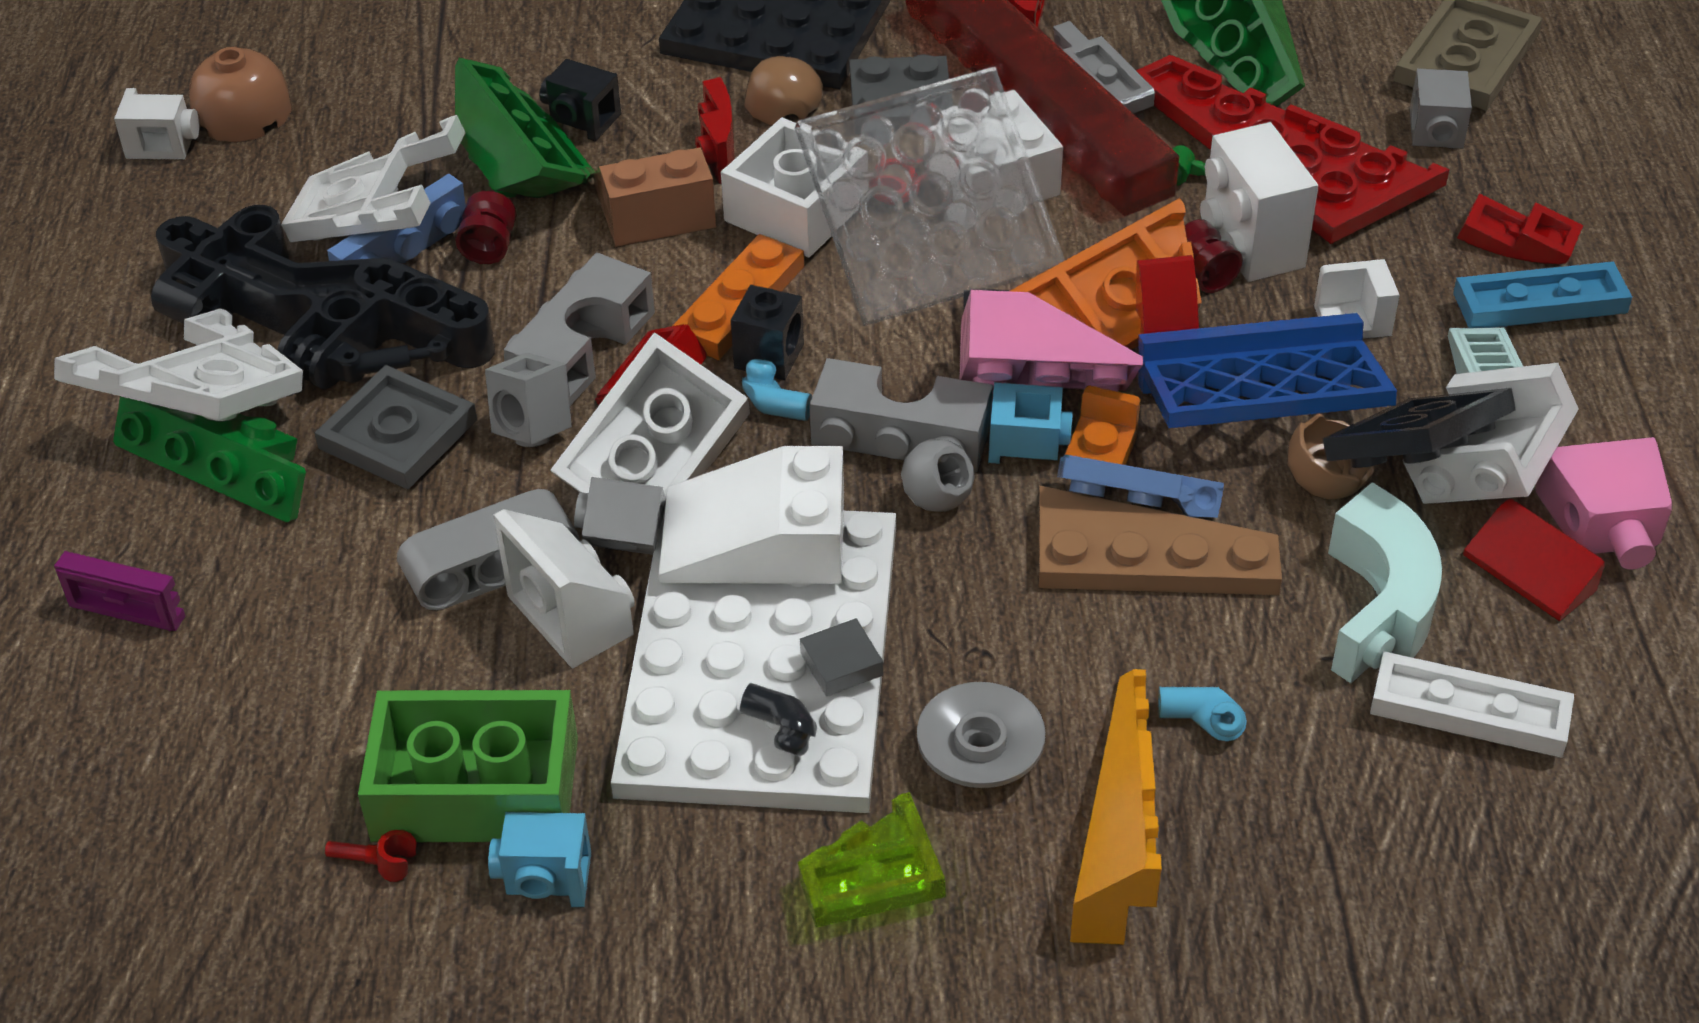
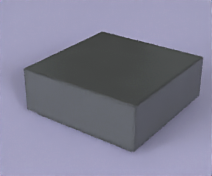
M857 618L800 638V653L826 697L883 676V660Z

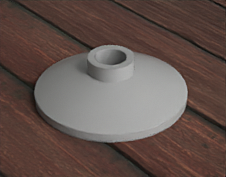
M970 682L950 687L931 699L919 717L917 742L923 759L943 778L967 787L991 788L1006 785L1020 779L1037 764L1045 745V726L1042 716L1035 705L1018 691L996 683Z

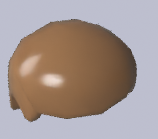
M785 56L767 58L762 60L749 76L744 107L753 118L771 126L781 117L784 118L789 114H795L800 121H803L808 113H811L820 106L823 84L812 66L798 58Z
M1321 413L1315 414L1305 423L1300 422L1288 443L1287 465L1296 482L1312 496L1326 500L1351 496L1366 485L1374 473L1375 466L1353 468L1351 459L1327 461L1323 438L1350 425L1343 420L1325 418Z

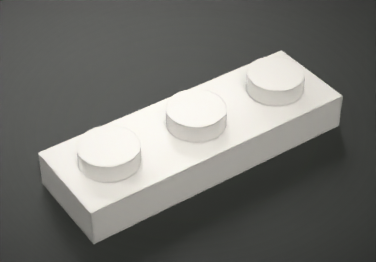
M1383 651L1370 714L1562 758L1568 741L1574 694Z

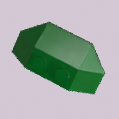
M458 58L455 65V115L458 116L465 131L461 144L468 152V158L480 168L488 179L491 189L511 198L516 197L517 194L541 198L593 180L595 171L556 121L528 93L514 86L510 82L511 77L501 67Z

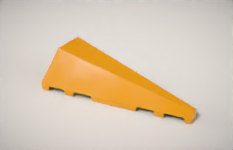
M1133 669L1119 677L1073 903L1070 942L1124 945L1129 906L1157 907L1162 866L1161 854H1156V838H1158L1159 825L1158 817L1155 816L1156 788L1151 731H1147L1149 701L1146 699V670Z

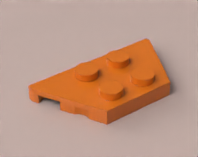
M1178 198L1010 290V292H1029L1130 350L1139 346L1141 320L1136 312L1137 260L1192 255L1194 259L1191 242H1187L1183 219L1186 211L1183 201ZM1196 278L1197 298H1198V310H1199L1202 301H1201V296H1200V290H1199L1198 279Z

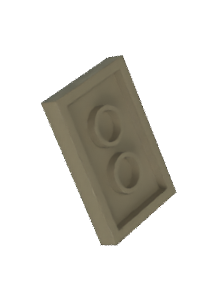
M1444 0L1397 63L1393 81L1413 88L1417 69L1468 71L1472 107L1487 111L1539 35L1543 18L1486 0Z

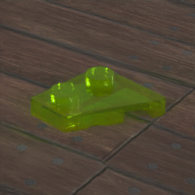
M910 792L900 794L892 799V812L869 827V825L861 820L844 831L835 843L821 846L798 862L800 883L816 928L946 897L945 876Z

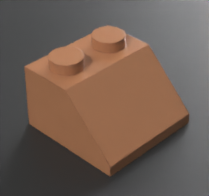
M701 147L689 150H675L668 154L636 160L627 159L619 163L599 166L593 176L594 185L615 247L716 227L713 178Z

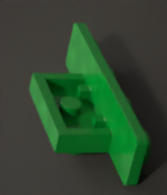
M120 396L113 438L116 446L284 522H290L298 518L306 471L304 467L290 461L294 460L298 439L277 430L274 422L260 417H247L240 413H237V416L231 420L215 421L201 415Z

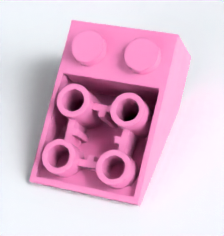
M970 291L961 318L960 380L993 385L992 393L994 391V382L1063 387L1067 389H1085L1086 386L1091 385L1119 392L1127 390L1143 366V356L1029 292Z

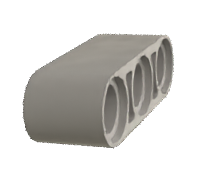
M545 489L531 490L409 537L397 552V562L421 606L428 610L445 609L506 585L493 514L503 509L562 523L579 541L577 531L554 494Z

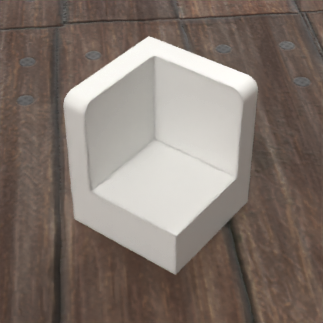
M1385 259L1323 265L1320 268L1314 307L1318 317L1358 313L1364 322L1363 339L1392 336L1400 295Z

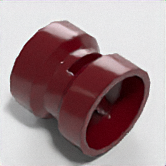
M480 191L468 198L463 212V221L459 226L455 239L457 249L464 257L478 264H493L505 257L510 243V234L517 217L516 207L512 201L503 194L494 191Z
M1197 219L1185 225L1187 242H1191L1195 274L1198 279L1199 288L1205 293H1215L1223 290L1232 283L1242 268L1243 257L1241 252L1230 242L1221 240L1220 232L1207 220Z

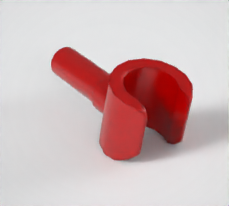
M396 829L383 834L378 841V845H359L328 841L325 846L326 857L363 861L366 864L377 865L378 872L383 879L389 882H398L408 874V861L404 858L392 856L402 855L407 858L415 856L416 839L411 833Z

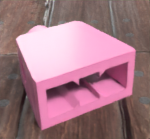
M1654 437L1557 447L1535 486L1537 495L1563 533L1594 554L1615 552L1620 565L1629 570L1642 568L1654 559L1656 555L1654 547L1661 543L1672 511V501L1658 444Z

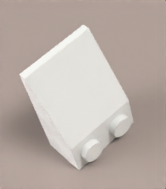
M654 332L550 471L582 493H589L591 477L663 487L666 496L667 487L702 475L717 459L750 414L748 397Z
M781 446L667 487L659 582L842 584L844 517L843 446Z

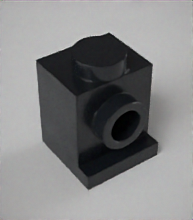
M565 59L542 82L539 97L541 103L549 105L550 116L558 123L587 131V138L597 141L621 115L618 77L616 73Z

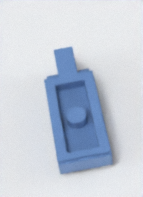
M1064 455V457L1060 458L1057 477L1071 479L1069 491L1104 497L1106 486L1128 490L1127 502L1160 508L1162 507L1163 496L1171 497L1181 508L1185 516L1218 518L1224 483L1072 455Z

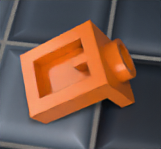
M1086 386L1082 394L1081 416L1065 455L1126 465L1137 438L1140 398L1135 395L1096 386Z

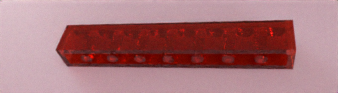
M905 0L908 12L912 18L922 23L940 44H944L960 60L965 68L970 69L985 83L991 93L998 94L1015 90L1063 145V159L1068 162L1070 168L1088 181L1097 190L1100 197L1105 201H1109L1124 217L1175 196L1179 155L1008 0Z

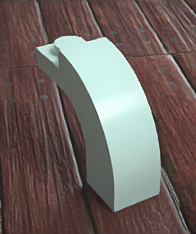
M1372 482L1336 512L1328 551L1329 555L1363 576L1378 595L1346 623L1338 633L1331 671L1349 683L1356 680L1369 667L1373 669L1379 668L1383 651L1414 658L1428 636L1442 579L1440 553L1425 523L1404 502Z

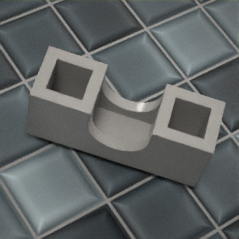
M596 252L581 269L576 270L571 275L568 283L550 301L545 302L541 306L538 314L519 334L511 337L504 348V361L524 353H530L566 363L569 402L571 406L596 378L591 338H608L626 345L654 315L651 272Z
M827 358L810 402L811 445L843 446V450L905 460V457L918 444L929 439L949 440L963 448L972 461L974 472H977L991 426L993 385L937 376L932 391L925 398L915 402L902 403L892 401L882 395V367Z

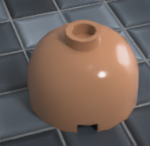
M226 47L219 50L197 66L189 84L191 109H196L198 113L199 129L200 126L206 128L209 137L218 141L241 142L265 136L263 127L271 125L276 121L279 128L286 122L292 111L289 90L282 71L267 55L255 50L237 47Z

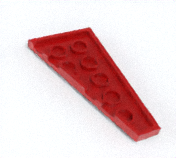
M1168 55L1136 70L1154 88V106L1210 150L1213 135L1271 122L1319 185L1312 230L1330 244L1429 195L1447 184L1450 169L1432 163L1428 169L1407 161L1408 152L1392 145L1385 151L1361 142L1360 132L1292 104L1286 110L1267 103V94L1251 87L1242 93L1222 84V75L1173 55Z

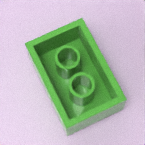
M571 690L377 691L358 792L370 842H378L383 834L396 829L411 833L416 842H491L492 838L501 839L505 812L570 813L578 743Z

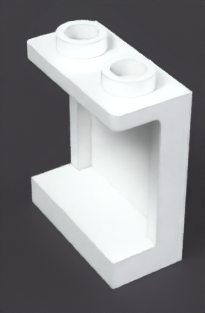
M1559 363L1454 374L1446 387L1448 394L1512 388L1516 410L1497 419L1494 430L1468 435L1469 442L1464 445L1440 449L1441 456L1439 458L1421 463H1404L1423 504L1527 497L1530 495L1579 410Z

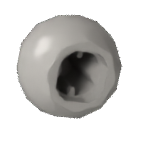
M929 439L918 444L905 457L901 471L904 491L912 502L927 511L947 512L959 506L971 494L975 478L972 461L963 448L949 440Z

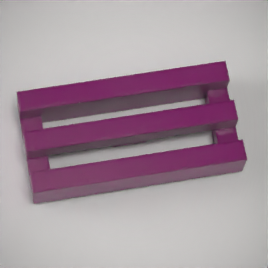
M64 551L54 565L69 607L169 631H176L186 617L184 609L177 607L181 601L178 592L171 591L175 586L173 576Z

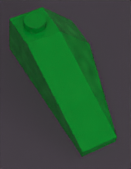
M1161 0L1173 30L1195 48L1202 58L1227 78V81L1238 91L1244 93L1251 87L1267 94L1266 102L1278 107L1305 87L1282 0Z

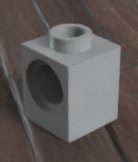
M1417 69L1410 104L1412 146L1464 148L1472 110L1468 71Z
M524 353L485 369L491 433L513 439L520 446L535 447L547 443L550 440V436L572 427L566 363Z
M591 477L589 493L580 492L578 495L574 527L583 528V539L594 547L653 555L658 541L656 538L657 531L661 527L666 503L663 487Z

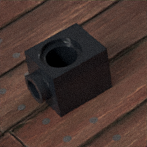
M750 284L730 320L734 369L746 371V365L749 361L753 359L767 360L776 366L774 378L786 380L804 346L802 296Z

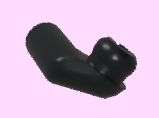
M754 683L747 685L741 699L740 712L780 726L779 731L774 737L775 747L797 756L804 755L808 751L810 737H816L817 731L816 722L805 705L794 696Z

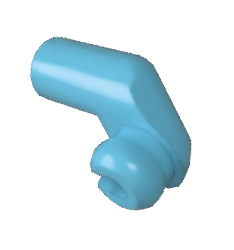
M761 359L749 361L746 365L747 376L742 378V388L756 409L764 414L807 421L810 416L812 394L781 389L778 382L774 380L776 366L772 362Z
M1159 687V718H1191L1212 737L1222 741L1235 740L1244 732L1247 722L1245 712L1240 705L1219 687Z

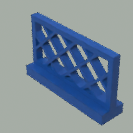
M1358 313L1139 334V355L1143 356V366L1138 372V385L1143 394H1152L1168 428L1396 406L1397 389L1363 341L1364 322ZM1319 376H1323V377H1327V378H1330V379H1333V380L1329 381V380L1322 379V378H1318V377H1319ZM1260 382H1270L1277 385L1271 386ZM1351 385H1356L1363 388L1351 387ZM1212 387L1219 389L1220 391L1216 392L1205 388ZM1298 390V391H1302V392H1305V393H1308V394H1299V393H1296L1295 391ZM1244 396L1251 399L1243 400L1238 397ZM1184 401L1196 404L1188 406H1179Z

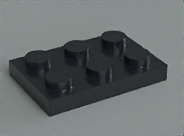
M1512 388L1408 398L1397 403L1396 406H1391L1324 437L1323 443L1327 461L1351 459L1353 468L1379 465L1388 461L1387 456L1403 455L1404 463L1408 464L1434 460L1441 456L1440 449L1464 445L1469 442L1468 435L1494 430L1497 419L1515 411Z

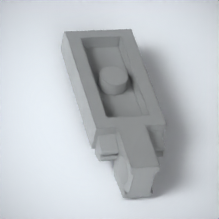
M1071 21L1053 26L1054 44L1052 45V51L1056 55L1055 60L1059 67L1111 121L1154 106V88L1102 36L1088 40Z

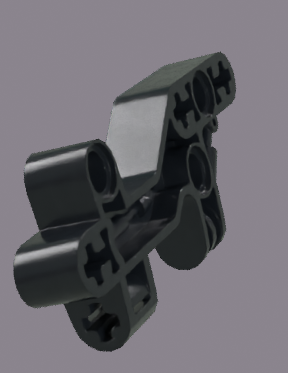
M252 205L245 207L218 228L197 218L179 216L165 221L156 231L155 236L166 271L157 279L152 290L151 302L155 311L184 324V319L221 308L230 314H239L283 334L284 336L278 345L277 351L303 370V379L310 380L313 385L321 389H328L340 380L348 383L359 382L365 374L377 373L385 365L399 369L410 367V361L430 358L434 362L446 361L461 368H476L489 362L495 354L489 307L486 301L480 297L388 258L309 263L293 262L289 260L279 214L271 206ZM390 339H396L417 348L408 350L407 345L376 350L382 343Z

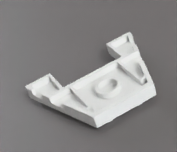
M451 116L439 121L443 131L419 140L416 132L399 138L391 153L373 159L370 151L309 176L281 224L289 241H317L324 238L420 226L431 204L423 186L419 185L402 191H398L397 186L407 167L456 153L465 134L458 116Z
M220 308L184 319V340L197 346L139 364L93 346L56 357L54 379L71 385L201 415L210 420L227 421L234 419L237 413L257 406H271L276 404L280 398L301 392L303 370L270 344L262 345L261 349L253 342L254 332L245 325H239L237 329L233 327L232 315Z

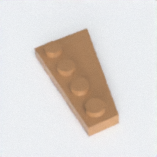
M1045 486L1039 487V588L1280 595L1282 573L1277 534Z

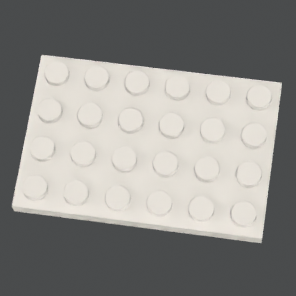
M664 511L661 527L658 528L656 536L658 541L651 563L611 779L613 799L869 813L882 676L826 697L800 653V638L857 618L884 663L896 536V513L844 511L842 584L660 583L659 568ZM749 683L794 696L805 705L816 722L817 731L816 737H810L809 748L804 755L797 756L775 747L774 737L779 731L780 726L740 712L741 699Z

